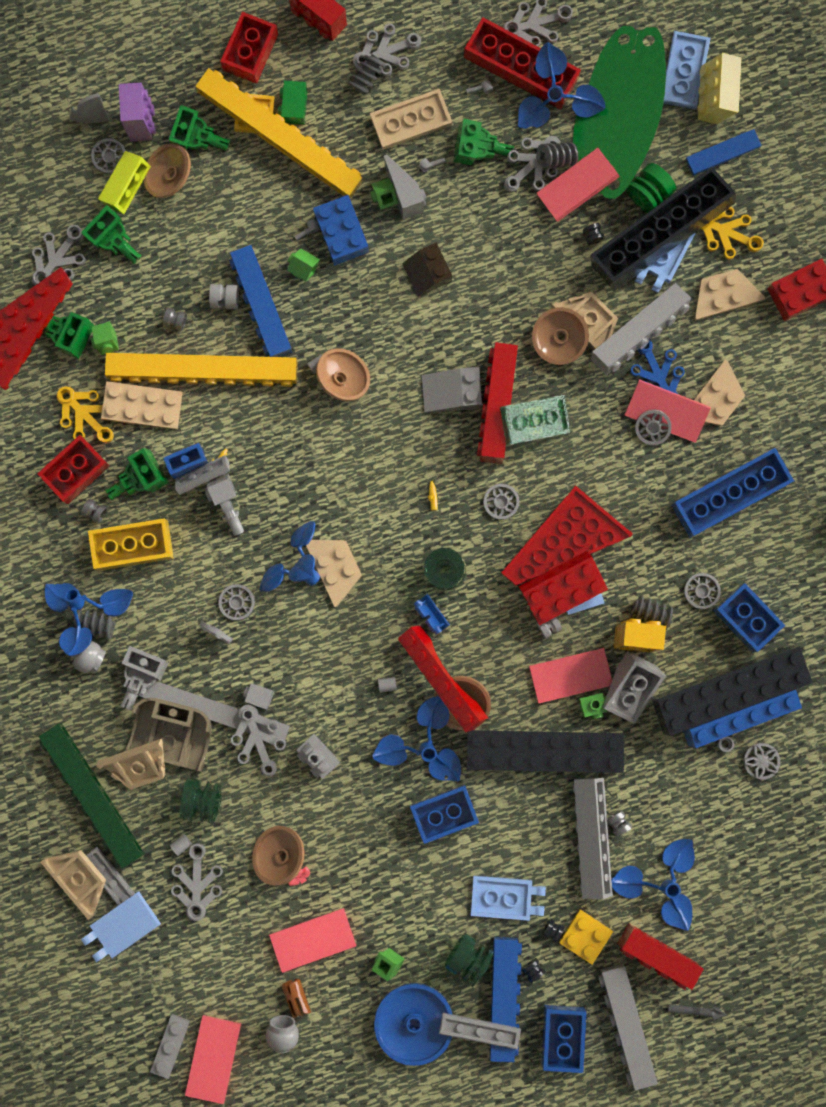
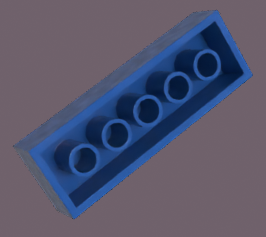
M774 448L681 498L671 506L687 535L691 538L794 482V479L778 451Z

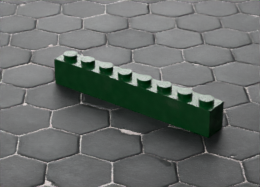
M59 723L38 736L41 740L39 742L40 746L45 752L48 751L51 756L50 761L55 768L58 767L62 773L60 774L62 781L65 784H69L72 789L70 791L71 795L76 801L79 800L81 803L83 814L86 817L89 816L93 822L91 824L93 830L97 834L100 833L103 838L102 844L107 850L110 849L114 855L112 857L114 863L123 869L143 856L145 853L64 725Z

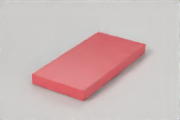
M597 148L538 191L537 195L555 220L559 222L619 178V174L600 149Z
M639 379L625 416L637 420L647 410H660L671 421V434L696 443L711 407ZM655 413L648 414L646 416L650 417V419L652 420V416ZM659 414L655 417V420H659ZM662 416L660 423H667L666 419ZM642 418V419H643V420H644V422H645V423H647V422H648V420H647V419H645V418ZM661 426V429L668 428L666 426Z
M604 648L529 666L538 704L609 687L612 682Z
M344 908L269 935L282 973L356 947Z
M205 1015L202 1016L185 1096L224 1104L241 1023Z

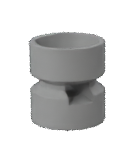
M211 284L209 293L210 308L222 309L225 306L226 309L237 310L239 303L238 285L227 284L226 287H223L222 284Z

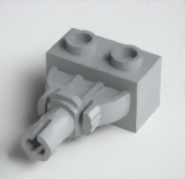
M227 473L210 480L207 483V488H205L209 502L213 501L214 505L220 504L225 514L222 516V519L228 522L234 536L243 533L244 529L238 518L239 511L238 509L234 510L230 500L236 497V490L229 474Z
M129 646L122 661V664L125 666L124 675L126 679L123 687L127 688V692L120 707L132 711L137 696L140 693L145 695L146 690L153 686L157 680L161 681L168 662Z
M315 734L297 749L299 753L297 757L304 764L307 763L311 767L310 771L316 778L321 777L323 779L341 763Z

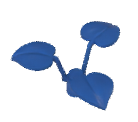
M550 42L545 43L540 49L536 58V70L542 78L551 76L552 87L548 90V98L543 103L535 96L527 97L522 101L518 113V127L527 129L533 126L537 128L545 124L550 116V111L545 105L550 101L558 102L562 97L574 98L572 108L575 114L580 117H590L605 109L602 95L591 85L579 86L576 95L564 94L563 89L556 85L555 75H560L565 71L567 58L562 50Z
M314 521L300 526L291 537V546L297 547L302 557L290 571L283 570L284 566L281 563L271 566L261 580V592H269L277 588L281 584L284 574H288V578L293 582L305 581L309 586H313L319 581L320 574L314 570V556L311 554L305 555L302 551V546L309 544L315 532Z
M46 584L45 599L49 608L55 612H62L69 605L77 624V628L70 627L62 632L59 644L66 655L74 656L80 654L91 643L92 633L89 628H81L77 610L84 606V601L99 609L103 608L107 616L115 617L127 610L133 592L128 589L107 591L100 597V605L87 598L86 595L81 596L80 592L72 584Z
M439 696L429 698L423 702L417 711V721L421 726H427L428 738L427 742L420 745L419 750L404 746V741L401 737L391 734L379 741L373 752V759L385 765H399L407 759L405 750L416 753V755H421L424 761L429 762V772L434 778L458 782L461 776V765L457 754L451 749L444 748L437 755L431 740V727L441 729L449 721V710Z
M679 839L670 843L664 849L662 861L667 866H671L669 869L671 880H665L661 886L642 881L643 874L641 870L629 865L621 868L611 879L612 888L625 898H637L643 891L642 885L661 890L663 894L670 898V900L663 903L661 908L663 920L673 927L688 931L692 921V904L687 896L680 894L681 888L675 883L677 879L674 876L673 870L684 873L692 868L695 860L693 841L690 839Z

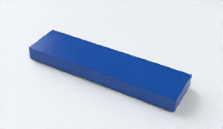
M752 129L690 155L685 160L694 176L708 170L710 167L718 166L756 150L762 145L755 130Z

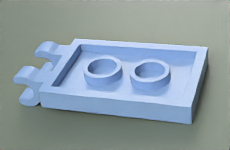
M695 233L640 272L635 282L642 284L647 273L658 277L651 289L658 293L664 281L670 283Z
M473 876L471 916L530 921V915L544 916V906H531V895L545 896L546 888L545 886H532V880Z
M138 891L90 925L93 931L82 938L81 941L86 946L98 937L104 946L92 955L94 960L98 962L107 954L111 958L115 957L161 923Z

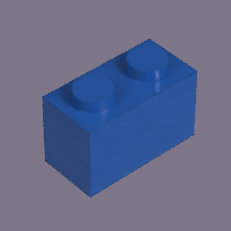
M199 443L163 457L173 479L208 463L203 448Z

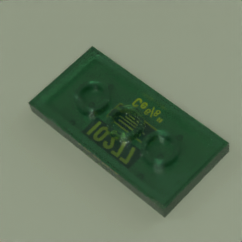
M564 395L500 407L506 445L571 432Z

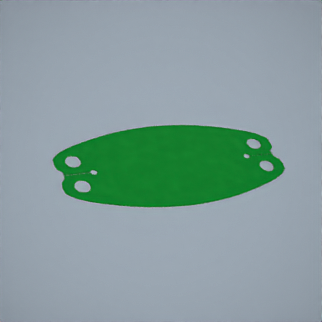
M622 26L611 36L598 57L588 84L600 92L605 102V109L590 117L576 115L573 144L577 147L578 162L599 148L619 174L617 180L620 182V185L616 190H610L607 186L597 193L603 194L605 198L615 199L629 186L649 151L660 121L665 96L666 61L662 35L655 27L635 30L632 26ZM623 34H627L630 37L629 42L625 45H621L618 42L619 37ZM649 35L653 36L655 39L654 43L651 46H645L643 39Z

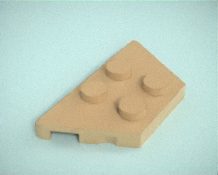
M738 269L701 279L695 321L765 300V296Z
M593 292L585 293L579 297L575 296L563 302H556L552 305V308L565 307L572 309L584 318L589 329L588 344L594 350L612 336L618 320Z
M726 359L694 399V401L711 407L705 423L722 426L745 397Z
M311 540L306 547L315 558V566L336 608L362 577V574L346 541Z
M159 739L99 760L96 766L99 769L103 767L111 772L112 778L122 782L130 790L156 782L165 776L163 742Z
M82 850L42 860L40 863L88 920L92 918L106 879Z

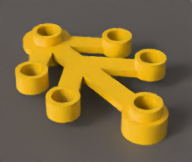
M732 207L727 209L732 212V215H726L724 211L701 228L708 242L707 249L711 252L716 251L719 247V243L714 239L711 229L718 232L725 250L724 257L728 260L733 259L736 255V251L732 248L728 237L747 245L751 252L760 251L764 245V241L760 236L749 238L732 230L740 226L747 227L750 225L752 219L747 214L724 224L715 222L721 218H732L735 213ZM747 218L749 222L743 223L742 219ZM715 243L716 248H711L709 244ZM751 243H757L758 247L753 248ZM732 251L733 256H728L726 252Z
M67 386L60 388L57 392V400L62 404L60 425L65 429L72 426V420L69 418L71 406L75 410L74 439H76L77 433H82V437L85 438V433L83 432L84 419L97 432V437L101 442H111L114 437L112 430L108 427H102L89 414L102 413L103 404L80 405L76 401L89 399L91 402H97L99 400V393L95 390L75 392ZM65 393L70 394L68 399L63 398ZM92 393H96L95 399H90ZM68 419L69 424L64 426L63 421ZM108 432L109 438L104 439L103 434Z

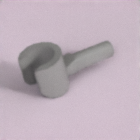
M488 80L483 81L476 87L466 89L467 94L481 90L488 94L494 90L491 82Z
M424 158L419 162V167L423 172H427L432 167L445 163L446 160L442 158L429 162L427 158Z
M316 220L308 221V229L296 235L295 239L299 240L309 233L317 232L319 227Z

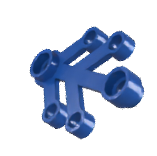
M648 340L649 348H639L638 352L645 355L653 373L643 370L640 365L635 364L630 369L631 375L658 383L660 388L678 394L676 388L680 378L685 373L684 368L681 366L674 368L672 371L673 378L669 387L665 381L671 363L677 356L676 351L673 349L666 351L664 355L665 360L660 370L651 351L653 344ZM667 353H672L674 357L669 358ZM633 368H638L639 373H634ZM675 370H680L682 374L676 375Z

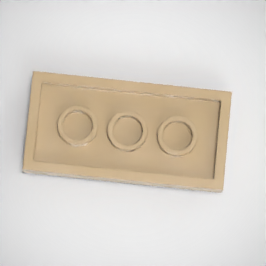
M440 89L370 113V118L382 150L446 128L453 123Z
M106 381L101 419L178 430L183 392Z

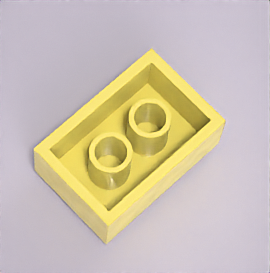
M721 53L701 66L698 90L699 104L697 107L698 120L718 124L738 113L741 74L740 57Z

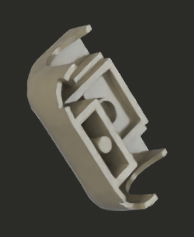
M146 698L136 703L132 711L135 715L133 730L125 751L161 739L163 742L164 762L202 772L212 735L209 717L196 708L158 698Z

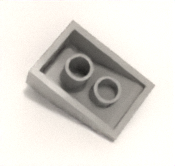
M385 155L384 169L394 186L398 200L397 205L402 219L424 213V206H426L424 189H420L418 183L388 155Z
M479 367L459 368L422 375L424 413L481 409L482 398Z
M627 651L617 666L603 708L635 724L666 675L658 666Z

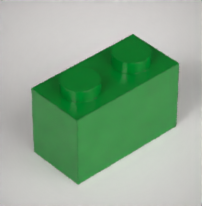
M284 81V87H280L282 105H279L278 114L284 118L285 123L305 125L307 83Z

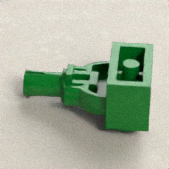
M180 105L168 140L169 144H178L186 151L199 148L207 150L208 146H214L227 151L230 143L229 139L214 135V128L207 126L198 117L199 111Z
M463 119L458 126L453 162L472 165L475 160H482L486 157L493 159L495 154L507 156L510 151L514 150V145L499 143L497 136L491 135L486 129L481 127L482 122Z
M106 205L81 233L97 249L100 247L104 250L112 251L115 255H118L119 251L132 264H135L137 260L131 254L138 260L142 255L123 239L124 237L128 242L131 241V238L126 234L121 217Z
M70 312L69 316L61 318L53 316L54 320L51 319L44 329L47 331L45 336L52 339L55 344L54 346L62 353L79 359L92 333V326L95 325L88 318Z
M142 448L127 457L130 463L126 466L124 472L119 475L121 479L117 484L105 491L107 494L109 493L108 497L113 500L125 491L130 495L135 492H154L169 482L151 450Z

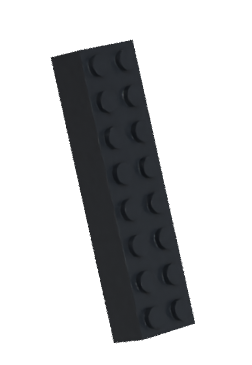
M710 167L590 255L592 267L610 288L616 291L734 205L736 192L713 167Z
M791 645L651 697L663 734L672 736L813 682L801 647Z
M472 730L467 732L466 769L624 773V733Z

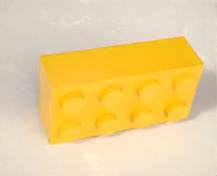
M165 518L88 531L93 569L97 571L174 559L169 523Z
M640 619L623 621L615 627L614 649L649 653L664 650L666 626L661 625L659 621H649L646 623H641Z

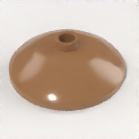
M173 143L159 147L147 161L151 167L143 180L144 186L151 195L157 198H167L177 193L186 183L190 173L191 161L188 152L182 146Z
M565 307L550 309L537 319L533 327V346L538 355L549 363L556 365L572 363L585 352L588 346L589 329L587 323L579 313ZM564 333L565 339L560 340L558 335Z
M331 349L325 352L317 362L316 376L318 382L331 397L349 402L358 400L367 392L370 386V373L364 361L355 353L346 349Z
M452 677L461 689L474 699L485 714L489 716L491 699L487 689L479 681L471 677ZM435 691L433 697L439 696ZM449 711L450 716L446 726L464 731Z
M274 826L267 829L260 835L253 849L252 863L255 873L259 879L269 885L280 886L289 883L298 875L302 868L304 845L297 832L289 827Z

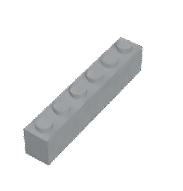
M675 283L592 352L591 361L606 375L611 371H617L624 360H630L636 350L639 348L643 349L649 343L648 340L659 336L666 325L670 326L675 322L678 315H684L690 308L691 297Z
M604 778L575 779L573 792L576 803L574 809L577 817V850L580 858L579 871L581 873L580 890L582 892V899L609 898L613 894Z
M621 963L600 969L601 975L598 976L601 988L605 987L606 995L603 996L606 1006L611 1008L612 1014L609 1015L612 1027L616 1026L617 1034H614L617 1046L622 1047L623 1053L620 1054L623 1066L627 1065L629 1073H625L628 1085H632L635 1091L657 1085L658 1082L625 966Z

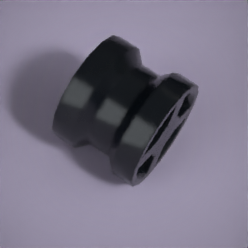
M600 223L591 224L582 230L583 234L587 236L586 242L588 245L605 239L604 234L600 230Z
M550 918L541 936L550 938L556 944L565 926L557 925Z
M537 958L532 959L521 968L522 972L527 974L530 983L546 973L545 969L540 967Z

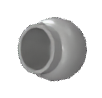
M91 641L90 645L83 652L70 656V658L73 659L72 664L76 670L83 673L92 672L96 674L106 651L102 650L97 643Z
M279 1015L270 1020L265 1038L268 1046L275 1050V1052L287 1053L298 1043L299 1030L295 1025L294 1018L291 1016Z

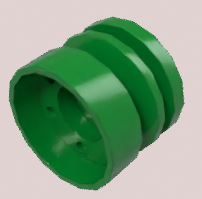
M652 162L648 163L640 171L639 176L634 177L626 188V192L631 200L646 213L660 205L663 200L671 197L677 190L672 177L662 167Z

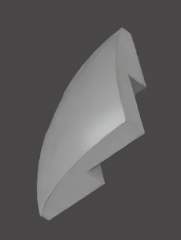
M99 93L80 100L77 110L75 111V108L72 107L69 112L70 119L76 122L99 123L109 121L108 113L104 108Z

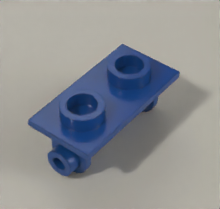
M428 594L414 603V609L417 610L422 619L426 617L425 623L435 635L450 625Z

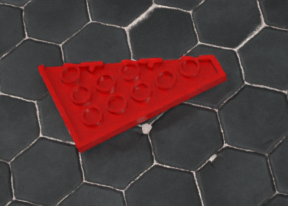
M62 267L0 310V386L5 391L9 388L8 384L13 376L18 374L21 365L25 363L31 353L32 345L37 338L41 337L42 331L54 316L53 311L58 303H62L65 294L73 285Z
M575 486L501 574L516 586L540 576L585 551L592 554L630 538L633 533Z

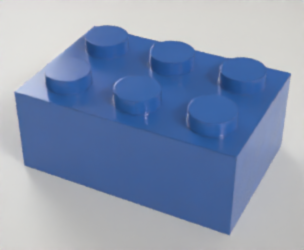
M349 195L313 208L316 221L334 266L369 253V246Z
M746 583L739 585L713 610L752 653L758 652L786 626Z
M465 785L410 805L424 844L479 823Z
M544 1005L541 1063L543 1071L583 1073L586 1010L584 1007Z

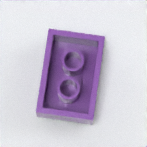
M142 83L119 84L120 120L130 141L153 140V134H156L155 122L152 121V116H155L154 104L151 102V97L148 96V90L144 89Z

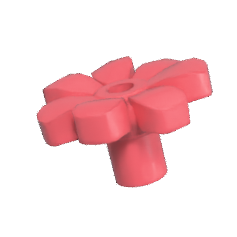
M308 867L301 869L298 875L288 883L289 886L298 885L299 882L303 884L310 875Z

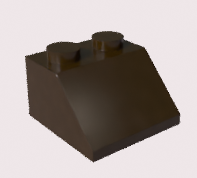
M437 242L420 249L402 263L418 297L452 282V274Z

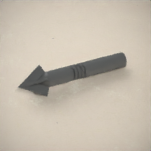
M668 1004V1012L712 1017L713 1020L727 1015L716 1007L708 1009Z

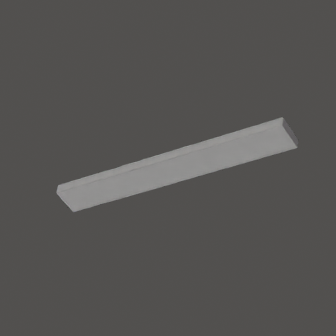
M157 681L146 690L145 695L141 693L138 695L143 698H158L196 708L205 713L210 720L238 729L241 722L239 718L240 709ZM246 711L245 716L250 718L252 713ZM256 722L259 730L277 738L286 739L290 728L289 725L279 722V729L276 732H270L267 726ZM271 723L270 728L276 729L277 724ZM247 725L245 732L251 733L249 726Z

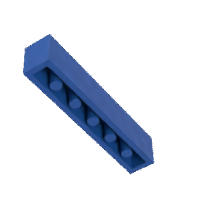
M252 245L230 252L232 257L229 260L232 270H237L239 276L236 277L239 288L243 287L245 290L242 296L246 305L250 304L252 308L249 314L253 322L257 321L258 328H256L259 339L263 338L265 345L262 347L266 357L269 355L270 357H282L293 353Z
M795 689L683 732L688 746L698 748L801 709L802 706Z
M494 937L491 1022L519 1028V1024H516V1016L520 1015V1003H516L517 995L520 996V983H517V975H521V963H518V955L522 953V943H518L517 938ZM490 1044V1061L515 1062V1056H518L519 1045L518 1049Z

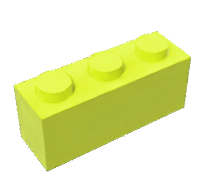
M125 151L98 200L105 206L108 205L112 210L125 214L151 166L141 156Z

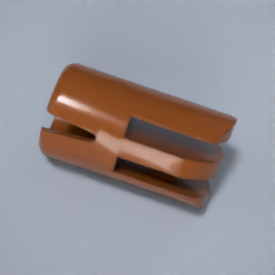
M296 978L294 982L289 980L283 983L281 987L292 1018L311 1013L300 979Z

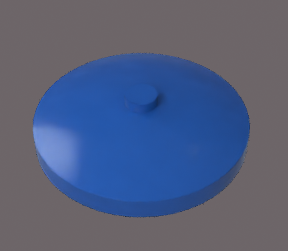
M407 983L392 989L380 1002L375 1015V1034L382 1050L393 1060L410 1066L424 1065L437 1059L447 1049L452 1039V1036L439 1034L442 1013L452 1014L449 1003L436 989L421 983Z

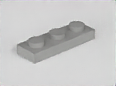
M224 455L175 478V490L180 495L191 491L201 484H206L218 476L225 475L230 471L228 458Z
M174 1014L171 1015L151 1068V1073L167 1079L170 1078L190 1020Z

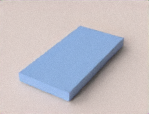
M674 31L666 68L664 104L697 109L700 86L699 72L701 66L706 63L710 44L709 37Z

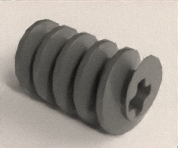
M370 53L371 56L364 55L367 62L360 61L362 69L356 68L355 70L358 75H351L354 81L347 80V83L361 94L362 92H369L366 86H373L371 79H378L375 73H382L379 66L386 67V64L372 53Z
M572 142L540 144L537 148L536 159L537 163L545 168L550 166L553 168L556 166H574L578 162V151L576 145Z
M640 595L633 604L630 617L635 612L636 619L643 616V622H646L649 618L651 621H659L661 625L665 624L667 630L672 620L673 607L670 606L666 609L665 604H661L658 607V601H654L651 604V598H647L644 601V596Z
M82 608L77 611L81 628H89L93 636L99 633V637L103 638L106 635L107 639L112 638L116 625V620L112 621V616L109 615L105 619L104 613L98 618L96 611H94L92 616H90L89 610H86L85 614H82ZM74 617L72 627L77 628V624Z

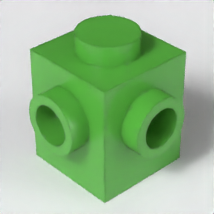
M389 178L371 184L373 191L370 192L372 200L378 203L381 210L398 204L394 186Z
M300 248L296 253L290 255L288 259L290 264L287 271L307 282L314 275L320 259Z
M110 321L92 326L93 338H91L93 348L99 351L100 355L119 350L116 331Z
M603 693L579 698L582 716H591L592 719L604 717L603 713L607 712L603 708L606 696H603Z
M388 948L384 952L380 951L378 953L372 971L386 981H389L397 975L405 959Z

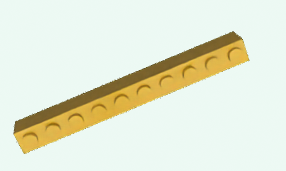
M207 69L195 86L197 93L232 118L238 120L239 123L248 127L253 133L342 196L349 195L351 199L362 183L359 171L354 168H348L346 163L339 157L334 158L331 156V152L323 146L321 148L317 146L310 136H303L296 126H289L285 123L283 117L279 114L274 115L265 104H258L254 101V97L248 92L243 93L234 82H228L223 79L224 76L220 72Z
M106 353L105 376L111 382H122V379H129V382L140 383L141 380H148L149 383H160V380H167V383L178 384L179 381H186L187 384H198V381H205V384L216 385L217 382H224L225 385H236V382H243V385L254 386L255 383H262L263 386H273L274 383H281V386L291 387L292 384H297L298 361L297 358Z

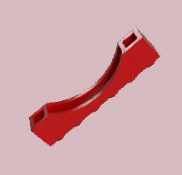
M421 625L410 627L397 638L465 733L475 730L488 719V716L479 704L463 691L447 672L437 656L432 640Z

